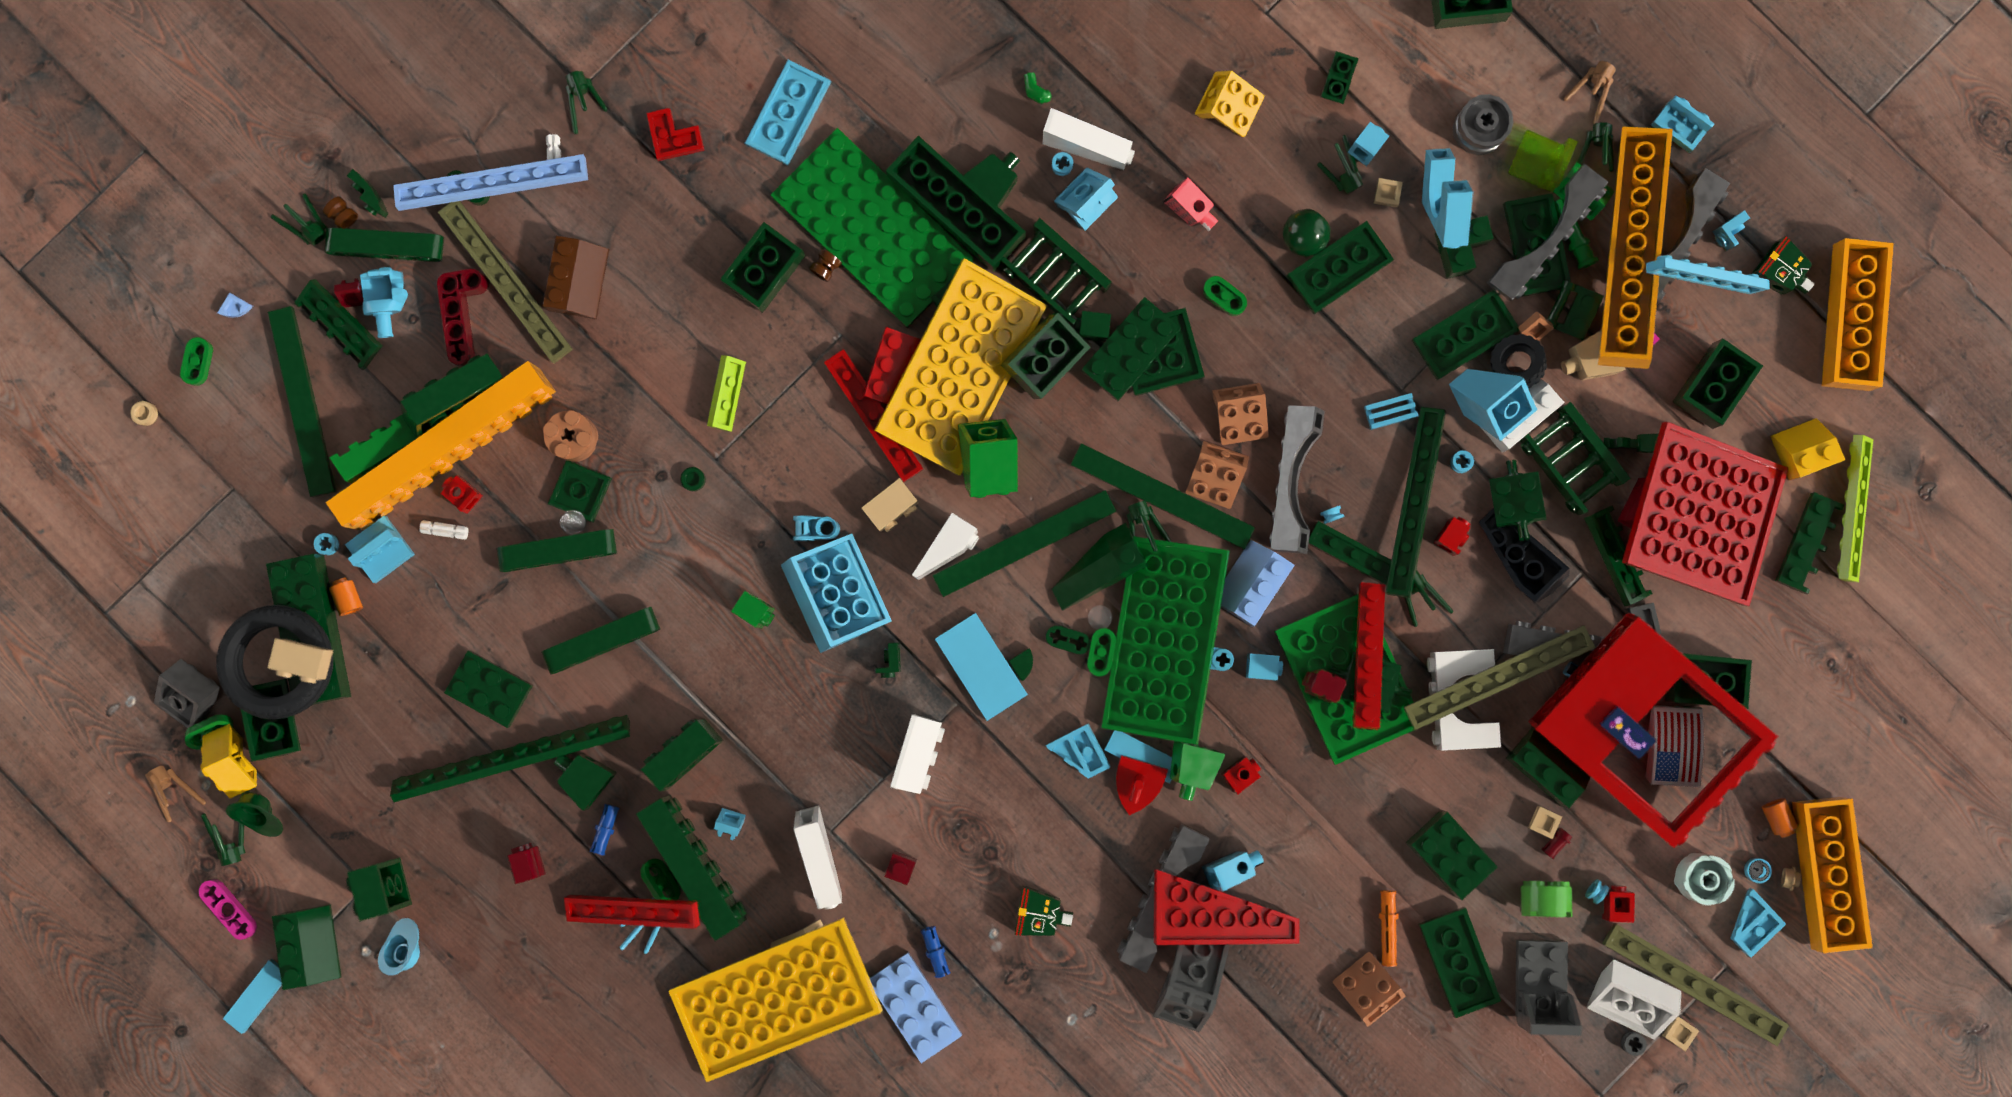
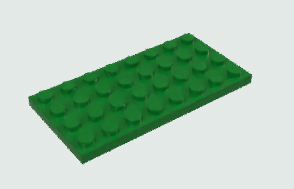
M838 128L771 194V197L828 252L836 256L842 262L841 265L906 328L933 303L931 297L937 294L953 278L962 259L965 258L970 262L974 261L972 256L903 190L891 181Z
M1133 536L1148 566L1126 577L1101 728L1198 745L1230 551L1155 540L1158 551L1154 552L1148 538Z

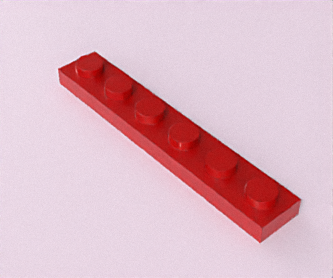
M841 350L826 360L824 364L902 481L906 482L924 470L911 450L874 431L884 409L878 401L863 397L867 383L845 350Z
M1366 582L1359 584L1353 728L1373 730L1380 728L1385 584Z
M568 895L564 898L566 919L569 922L695 929L700 926L697 901Z

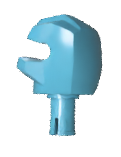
M391 267L368 270V272L360 274L364 300L363 313L364 315L376 318L378 338L394 337L390 315L401 312L408 297L407 291L403 289V272L392 270Z

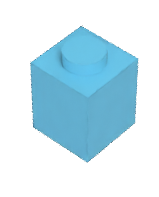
M1370 122L1353 143L1348 153L1367 167L1389 135L1381 127Z
M1247 654L1245 678L1278 680V676H1282L1283 661H1279V656Z

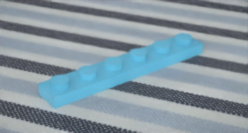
M1669 255L1658 256L1657 260L1646 263V273L1746 294L1770 289L1769 280L1759 278L1757 274L1745 275L1739 270L1726 271L1724 267H1708L1706 263L1694 264L1690 263L1688 259L1675 260Z

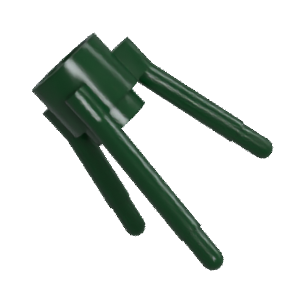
M582 71L571 72L565 77L568 84L565 88L569 99L574 134H578L574 96H578L582 110L587 111L583 95L589 89L603 111H607V107L593 87L591 79L585 78Z
M1605 122L1595 123L1593 131H1587L1586 141L1577 161L1581 166L1591 141H1594L1593 144L1595 146L1602 147V164H1607L1608 157L1609 171H1614L1612 124Z
M1343 135L1342 139L1352 169L1338 143H1335L1334 147L1346 171L1339 176L1341 181L1321 162H1318L1317 166L1336 185L1339 192L1345 190L1346 194H1349L1364 184L1361 181L1363 178L1358 171L1354 157L1348 153L1351 148L1346 135Z
M304 193L302 198L316 222L312 220L305 222L287 204H284L283 207L302 226V232L275 215H271V219L300 237L307 245L312 244L315 246L326 238L325 230L327 226L321 221L311 201Z
M1140 501L1128 506L1129 514L1126 517L1133 536L1136 537L1134 521L1136 525L1143 524L1153 551L1157 552L1158 548L1147 522L1151 518L1165 541L1171 542L1164 528L1154 515L1152 507H1148L1146 501Z
M1416 570L1412 595L1419 592L1430 609L1435 610L1434 604L1424 590L1426 588L1452 614V608L1427 582L1424 575H1420L1418 570ZM1405 598L1414 627H1417L1418 623L1411 598Z
M201 814L204 825L217 851L221 866L242 861L240 855L246 853L244 848V824H238V846L235 847L234 842L224 845L215 824L211 826L206 814Z

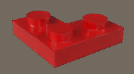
M670 108L646 113L658 161L705 151L698 125L676 130Z

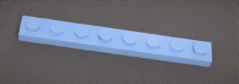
M584 154L397 184L394 185L395 207L398 211L586 181L588 180L586 158Z

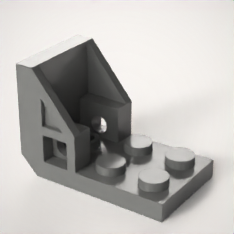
M1516 939L1515 1014L1518 1026L1532 1035L1581 1036L1582 1025L1573 995L1567 992L1568 942Z
M1230 944L1178 945L1173 966L1166 977L1153 1017L1200 1032L1212 1015L1216 1005Z

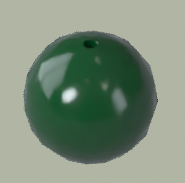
M1301 209L1288 217L1283 227V239L1287 248L1294 254L1303 257L1313 256L1322 251L1328 244L1331 228L1326 219L1315 210Z

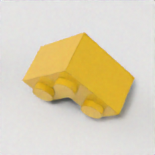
M230 724L203 735L201 747L202 763L200 768L206 777H210L215 782L220 792L223 791L231 799L257 787V770L243 755V738Z

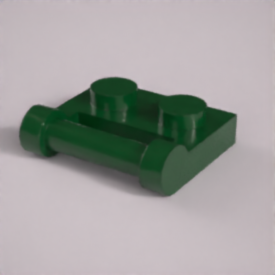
M1563 279L1560 285L1562 289L1549 317H1546V319L1551 322L1555 330L1584 340L1604 295ZM1571 291L1576 292L1577 294L1563 323L1557 322Z

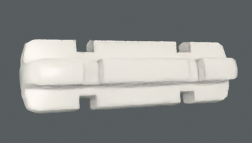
M556 134L547 135V160L561 158V149H559L560 137Z
M425 520L421 521L419 528L423 534L451 538L455 536L457 539L464 540L467 539L469 533L468 527L439 522L433 523Z

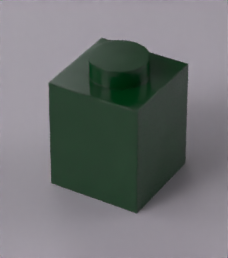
M1082 311L1081 318H1076L1075 331L1080 332L1079 335L1082 339L1106 342L1109 338L1111 314Z

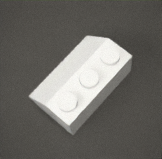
M1542 379L1537 384L1532 385L1531 388H1528L1537 411L1503 440L1499 441L1482 429L1501 452L1513 447L1565 403L1552 387Z
M916 714L912 715L890 787L918 794L922 792V789L927 790L931 778L930 775H927L929 765H935L938 752L934 751L936 742L941 743L945 729L941 728L942 722Z
M1613 959L1601 972L1587 1004V1009L1655 1040L1680 1015L1681 991Z

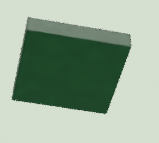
M566 460L548 505L594 523L612 478Z

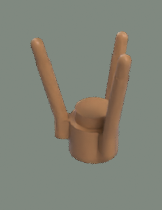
M1599 61L1595 68L1590 67L1587 74L1564 97V101H1568L1592 78L1591 81L1595 84L1591 92L1592 95H1595L1598 89L1604 86L1593 120V124L1598 123L1609 88L1614 81L1612 76L1616 71L1615 67L1609 62Z
M158 766L145 775L167 822H171L172 819L167 809L169 803L163 790L172 784L170 782L171 779L202 805L206 804V801L182 781L172 768L166 771L164 766Z

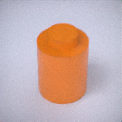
M341 578L332 582L333 586L329 590L339 616L349 615L363 609L353 580L348 581L347 578Z
M1785 798L1773 800L1761 807L1774 835H1780L1781 838H1785L1795 833L1794 829L1798 825Z

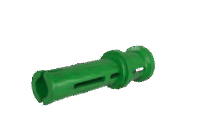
M1562 199L1554 202L1559 218L1564 205V200ZM1576 221L1572 226L1575 231L1568 238L1570 241L1569 250L1574 253L1578 261V270H1582L1594 265L1599 259L1594 256L1589 245L1591 243L1590 239L1584 237Z

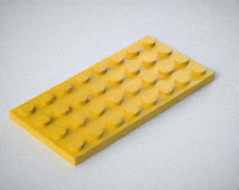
M962 259L874 431L960 476L963 471L958 424L988 421L1011 377L1001 364L1036 329L1047 305L967 259Z
M844 918L669 990L671 999L706 1082L883 1011Z

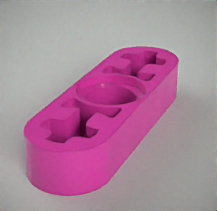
M213 879L201 884L199 888L200 898L234 938L243 940L255 934L257 930L256 921L223 882ZM215 886V887H216V890L214 891L215 895L209 896V894H208V893L210 892V888H209V887ZM225 897V899L220 900L217 904L215 903L219 900L218 898ZM226 902L232 904L234 908L231 916H226L222 912V907ZM237 918V921L231 922L232 919ZM247 923L246 931L241 933V924Z

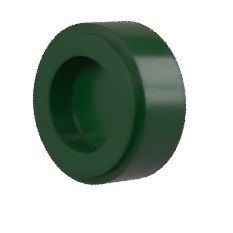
M689 467L682 472L680 480L685 489L696 492L704 487L706 477L699 468Z

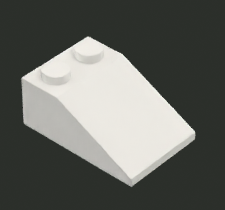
M952 513L912 576L920 580L962 555L967 549L972 550L979 539V536L976 535L978 533L977 528Z

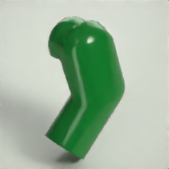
M1035 73L1024 74L1028 98L1039 104L1048 103L1051 100V92L1037 85Z

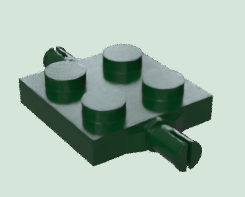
M1508 460L1506 461L1508 475L1489 479L1497 528L1504 526L1517 527L1519 540H1524L1522 531H1524L1525 540H1528L1530 536L1527 525L1536 521L1547 520L1539 472L1518 473L1517 461L1512 460V469L1511 462Z
M1355 651L1352 653L1350 664L1346 670L1332 665L1330 668L1332 671L1329 672L1332 676H1338L1346 680L1347 684L1340 699L1354 703ZM1382 660L1381 711L1389 713L1394 697L1397 695L1410 699L1412 689L1399 686L1398 678L1402 665Z

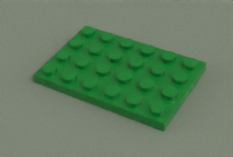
M1359 594L1274 631L1334 765L1414 731L1403 708L1414 703L1412 697L1407 699L1396 695L1392 700L1389 713L1380 712V728L1373 730L1353 728L1354 703L1342 699L1337 703H1329L1319 699L1317 696L1304 692L1305 686L1302 685V681L1308 671L1322 669L1330 672L1332 671L1330 670L1332 665L1346 670L1350 664L1352 653L1356 652ZM1383 635V660L1396 664ZM1400 673L1398 678L1399 686L1407 688Z

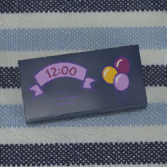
M1618 706L1600 723L1604 729L1639 759L1657 741Z

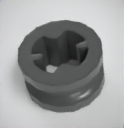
M1629 1031L1622 1036L1621 1046L1626 1052L1633 1056H1638L1645 1052L1647 1043L1642 1035ZM1635 1037V1040L1639 1042L1638 1047L1634 1046V1049L1632 1050V1047L1628 1045L1629 1040L1633 1041V1038Z

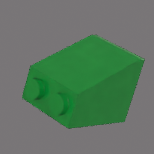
M1006 419L958 424L964 483L970 497L983 498L987 495H1007L1010 492H1017L1018 439Z

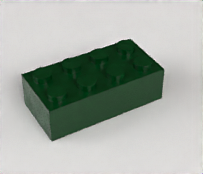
M487 353L483 356L476 355L467 362V365L461 368H452L446 373L445 377L440 380L433 379L426 383L425 388L418 392L411 391L402 398L403 400L400 401L402 418L416 438L503 379L502 374Z

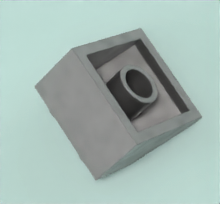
M180 659L159 675L154 704L189 728L201 722L217 700L219 686L214 680L198 672L193 665L187 664Z

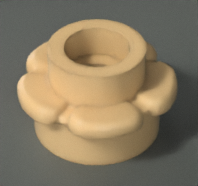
M1795 867L1791 869L1784 868L1781 886L1793 891L1794 887H1799L1801 874L1796 872Z

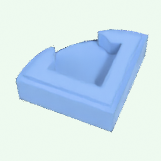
M229 293L217 313L225 317L235 318L246 314L253 306L234 294Z

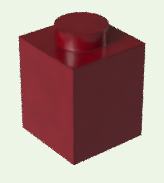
M894 851L884 877L908 885L917 859Z

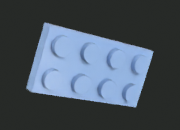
M909 952L869 978L877 997L920 1063H923L962 1036L961 1031Z

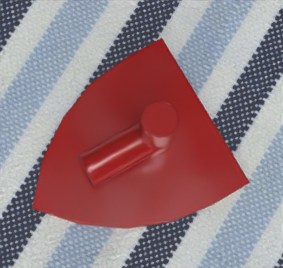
M1121 755L1116 776L1117 792L1121 804L1127 813L1131 815L1145 808L1156 798L1165 782L1168 769Z

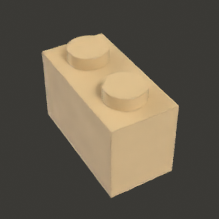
M899 478L864 505L862 509L880 532L884 530L889 532L898 525L896 520L901 516L908 517L914 513L919 502Z
M275 639L268 668L277 670L276 675L291 678L292 674L301 676V681L316 683V680L326 679L333 650L288 639Z

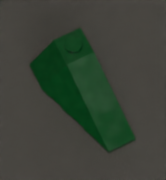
M1124 523L1105 533L1051 589L1062 611L1148 566L1127 524Z

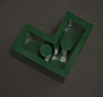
M1488 215L1470 219L1468 246H1460L1454 249L1443 247L1437 233H1434L1446 279L1470 274L1476 268L1472 248L1487 245L1494 239Z

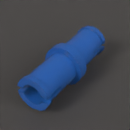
M604 804L599 824L595 826L597 831L589 850L590 852L605 855L610 835H613L615 831L613 826L620 809L619 807Z
M936 926L927 927L926 930L922 929L920 932L927 948L926 956L931 960L935 978L944 977L945 974L949 975L951 972L944 956L945 948L940 944Z

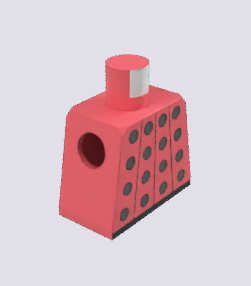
M1189 178L1180 182L1163 200L1170 209L1190 226L1200 223L1209 231L1218 222L1209 212L1214 204Z

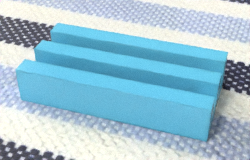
M1412 393L1365 406L1364 409L1370 430L1418 417ZM1407 400L1408 403L1406 405L1377 412L1374 414L1371 413V410L1388 406ZM1407 409L1410 410L1409 414L1374 423L1375 418Z

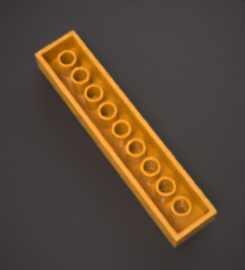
M1622 127L1598 365L1649 369L1652 360L1659 275L1646 273V263L1655 261L1658 256H1661L1673 129Z
M527 361L335 495L326 504L342 527L365 530L374 523L373 520L375 518L389 514L394 509L392 506L398 502H405L414 495L412 492L418 488H425L433 482L432 478L439 473L442 475L453 468L452 464L459 459L462 461L473 454L472 450L479 445L482 447L493 440L492 436L499 431L500 433L507 431L513 426L512 422L518 418L523 419L530 415L532 408L536 405H543L552 399L551 395L556 391L541 369Z

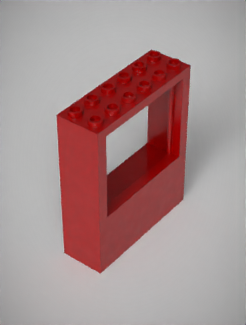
M1629 612L1528 721L1537 731L1673 848L1677 845H1682L1688 839V833L1705 821V815L1712 808L1715 809L1722 803L1723 796L1729 789L1733 790L1739 785L1742 775L1756 767L1758 764L1757 759L1763 753H1768L1776 744L1775 740L1779 737L1646 622ZM1681 677L1751 738L1671 823L1601 763L1620 742L1604 729L1600 723L1616 706L1638 723Z

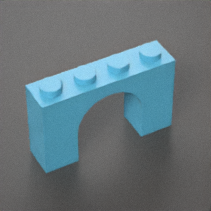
M1450 148L1426 150L1422 204L1443 247L1454 249L1460 246H1468L1473 190L1467 180L1454 181L1456 158Z

